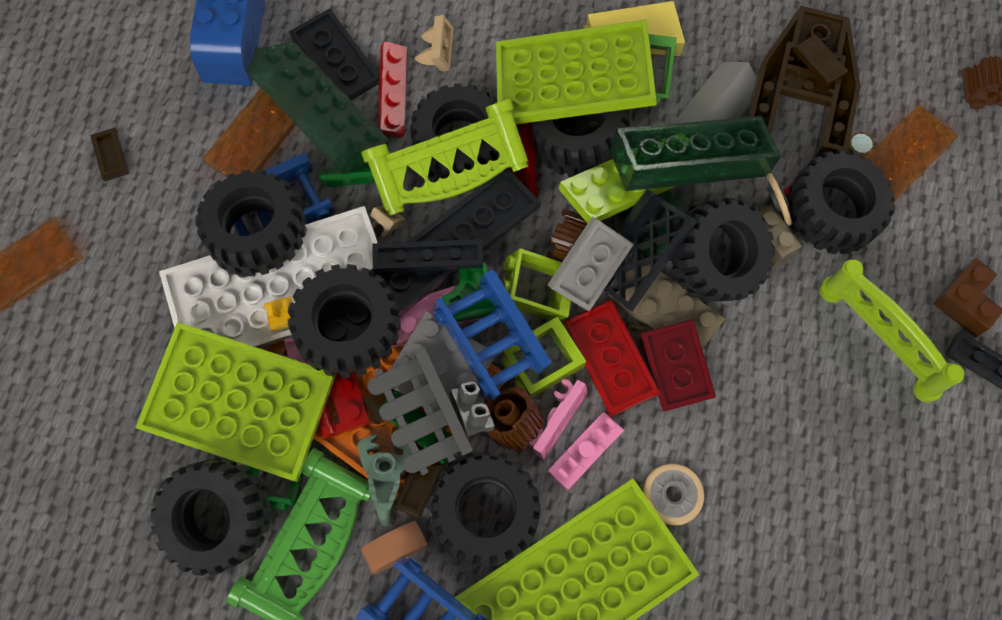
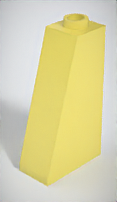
M674 1L588 14L587 24L583 25L584 29L647 19L648 34L677 37L674 56H680L685 45ZM650 48L651 54H666V50Z

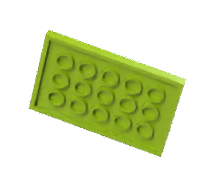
M647 19L496 41L497 103L511 99L514 108L511 112L515 124L657 105Z
M177 322L135 428L298 482L336 374L334 377L325 375L323 369L317 371L309 364Z

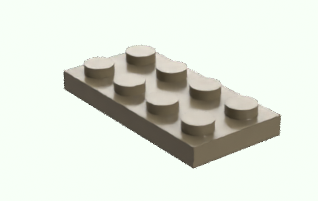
M651 264L641 267V277L649 273ZM634 270L628 271L625 274L626 282L634 280ZM662 272L633 312L610 294L608 295L610 300L612 299L614 303L645 326L653 328V330L694 319L702 349L725 320V318L698 298L688 294L687 290L682 289L679 284ZM635 286L626 289L627 301L634 294Z

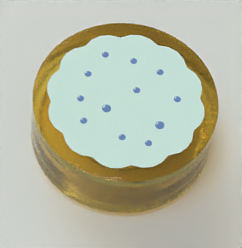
M864 132L853 134L850 138L848 152L858 153L860 158L867 157L875 146L873 138Z

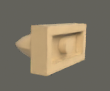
M444 15L435 16L434 25L422 34L421 38L431 43L432 46L420 52L415 57V60L425 65H436L440 71H450L454 28Z

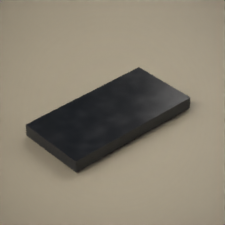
M330 8L289 31L292 40L340 106L379 85V74Z

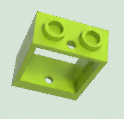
M521 248L506 257L504 262V270L506 272L502 284L519 311L549 321L556 317L560 321L568 317L571 300L553 289L549 307L515 296L520 266L554 276L562 262Z
M558 317L532 332L537 340L550 333L569 364L532 385L524 371L515 376L517 379L514 381L515 386L525 390L531 399L558 384L563 379L582 370L586 364L585 358ZM513 345L502 351L503 358L500 359V362L504 369L518 362L514 353L521 350L519 345Z

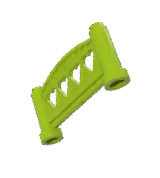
M511 99L486 107L488 119L389 154L387 145L382 144L361 152L364 162L369 163L386 212L388 211L389 216L403 212V206L407 203L438 201L468 192L491 180L506 168L512 167L513 172L528 167V159L511 112L514 110ZM482 139L499 152L498 160H489L485 165H481L478 162L477 158ZM457 148L474 161V167L471 170L464 169L460 174L453 171ZM432 157L449 169L450 174L446 179L439 177L437 182L429 181L428 174ZM408 166L425 180V184L422 187L418 188L415 186L412 191H406L403 186Z
M858 260L846 261L834 275L826 277L820 284L819 291L824 300L836 303L843 299L918 378L913 384V392L920 401L926 403L934 402L942 396L944 391L963 380V368L957 364H948L935 345L914 320L886 293L863 275L861 262ZM860 290H862L866 297L870 298L872 302L865 301L860 295ZM879 309L891 322H886L880 317ZM899 330L904 334V336L911 341V343L904 342L899 337ZM918 350L931 364L925 363L919 358Z

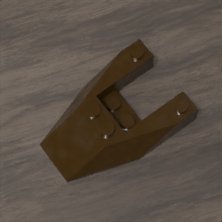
M804 6L799 7L761 62L739 141L765 146L772 133L780 95L824 106L813 158L829 151L833 152V154L836 150L848 152L861 88L849 17ZM815 34L848 70L845 76L826 88L794 52L797 45Z

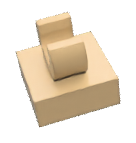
M384 205L374 207L369 215L374 219L371 224L373 230L377 229L380 224L384 227V231L381 234L382 237L391 235L393 230L401 228L406 221L399 213L389 216Z

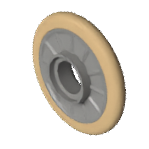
M679 464L661 465L654 469L645 480L643 493L665 524L682 525L688 523L701 511L704 502L703 486L698 476L689 468ZM673 486L680 490L681 498L678 502H672L667 498V488Z

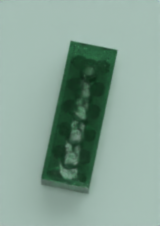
M294 42L255 49L247 70L249 76L343 175L369 167V163L364 162L361 152L382 144L388 146L390 141L382 134V131L349 100L348 96Z
M762 116L617 128L609 149L625 191L766 177L768 173L773 171L781 157Z

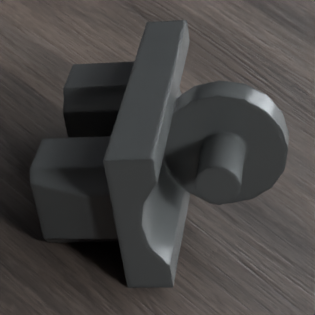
M476 381L463 383L460 388L450 391V397L458 414V420L467 437L482 431H493L494 423Z

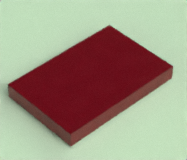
M694 319L641 333L653 380L660 391L658 398L662 412L716 398Z

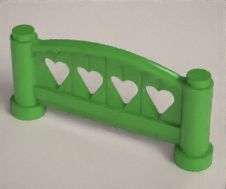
M315 448L308 454L301 471L302 474L310 479L254 578L250 581L241 576L232 587L226 603L235 608L241 606L265 620L305 619L304 616L300 615L302 608L306 606L328 580L346 549L356 521L359 503L362 500L368 502L371 498L367 479L325 458L324 453ZM344 498L346 505L339 510V518L336 520L329 519L319 499ZM306 524H331L332 530L328 535H325L326 541L323 545H315L305 526ZM315 549L317 551V558L311 561V569L307 572H302L291 550ZM300 575L303 578V583L300 587L296 588V596L288 599L276 577Z

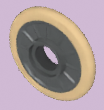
M767 173L766 179L770 189L768 193L777 213L779 212L785 224L790 226L792 221L788 211L790 207L782 187L778 186L772 173Z

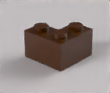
M975 258L961 269L933 304L976 338L989 330L1002 314V308L983 294L998 274Z

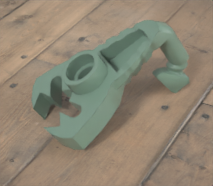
M378 434L362 439L357 445L362 466L368 475L370 495L379 522L382 526H388L390 521H393L394 509L392 506L399 489L400 478L406 472L403 463L408 456L412 455V452L408 445L403 447L393 445V449L403 452V454L378 452L369 455L370 452L379 449V445L374 443L378 439Z

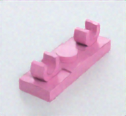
M563 379L561 381L562 386L568 388V392L565 394H561L558 391L554 392L555 398L561 402L558 408L554 407L550 411L545 430L540 429L538 437L532 439V443L528 442V445L533 447L536 456L543 460L546 459L588 394L586 384L579 380L576 381L574 386L569 380Z
M603 412L547 472L568 491L624 430Z

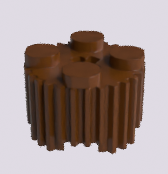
M998 55L995 57L989 56V58L983 57L980 63L974 65L973 68L968 66L962 69L964 99L966 103H969L970 109H982L986 105L992 104L1002 107L1001 57H998Z
M564 208L561 216L565 217L564 223L557 224L551 241L552 244H555L553 253L548 251L546 256L559 262H563L587 225V222L579 213Z
M515 386L514 388H507L506 391L501 390L499 396L493 401H490L488 397L484 398L495 426L493 431H486V433L503 449H513L515 452L524 451L528 446V442L532 443V439L537 437L536 433H540L539 430L544 426V418L541 411L528 393L521 387Z

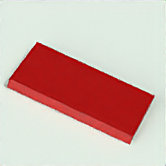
M612 299L591 308L590 311L587 310L564 321L570 337L586 360L585 367L610 417L660 395V391Z

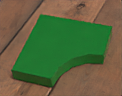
M483 263L482 269H459L458 285L450 293L441 296L446 306L480 289L481 284L479 282L483 275L488 272L486 263ZM484 298L455 314L453 317L456 322L483 318L493 313L496 307L490 299Z

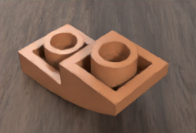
M415 520L376 538L363 546L361 552L372 575L393 567L403 557L406 558L426 550L428 544Z

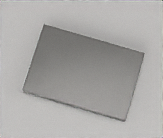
M592 216L547 286L590 311L634 244Z

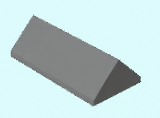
M721 62L671 125L667 133L671 134L681 129L709 159L748 109L757 78L749 63Z

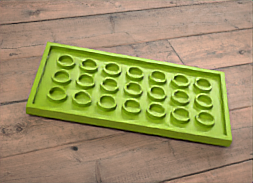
M632 478L455 598L474 614H482L488 620H636L700 574Z

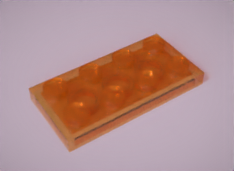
M263 84L202 158L203 162L225 177L232 173L235 175L241 174L243 170H250L251 173L261 170L306 114L305 109Z
M920 104L867 156V158L873 161L872 165L876 168L880 167L884 171L882 174L884 178L889 179L892 185L889 189L894 191L895 196L892 204L958 137V135Z
M55 217L0 251V314L84 259Z

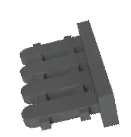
M422 347L414 351L415 359L409 361L406 356L401 359L403 364L385 373L381 369L374 371L376 377L368 382V390L373 395L384 393L388 400V403L381 406L379 413L385 421L396 419L400 426V429L392 434L391 440L393 444L398 447L408 445L412 452V455L404 460L405 470L409 473L420 471L422 475L429 473L428 466L445 458L448 459V462L456 460L453 454L460 451L462 456L473 452V449L426 349ZM424 374L428 384L421 387L417 377ZM411 380L415 390L395 399L391 389ZM434 400L437 401L440 410L433 412L429 404ZM423 406L427 416L407 425L403 415ZM448 425L452 436L445 438L441 428ZM435 432L439 442L419 451L415 441Z

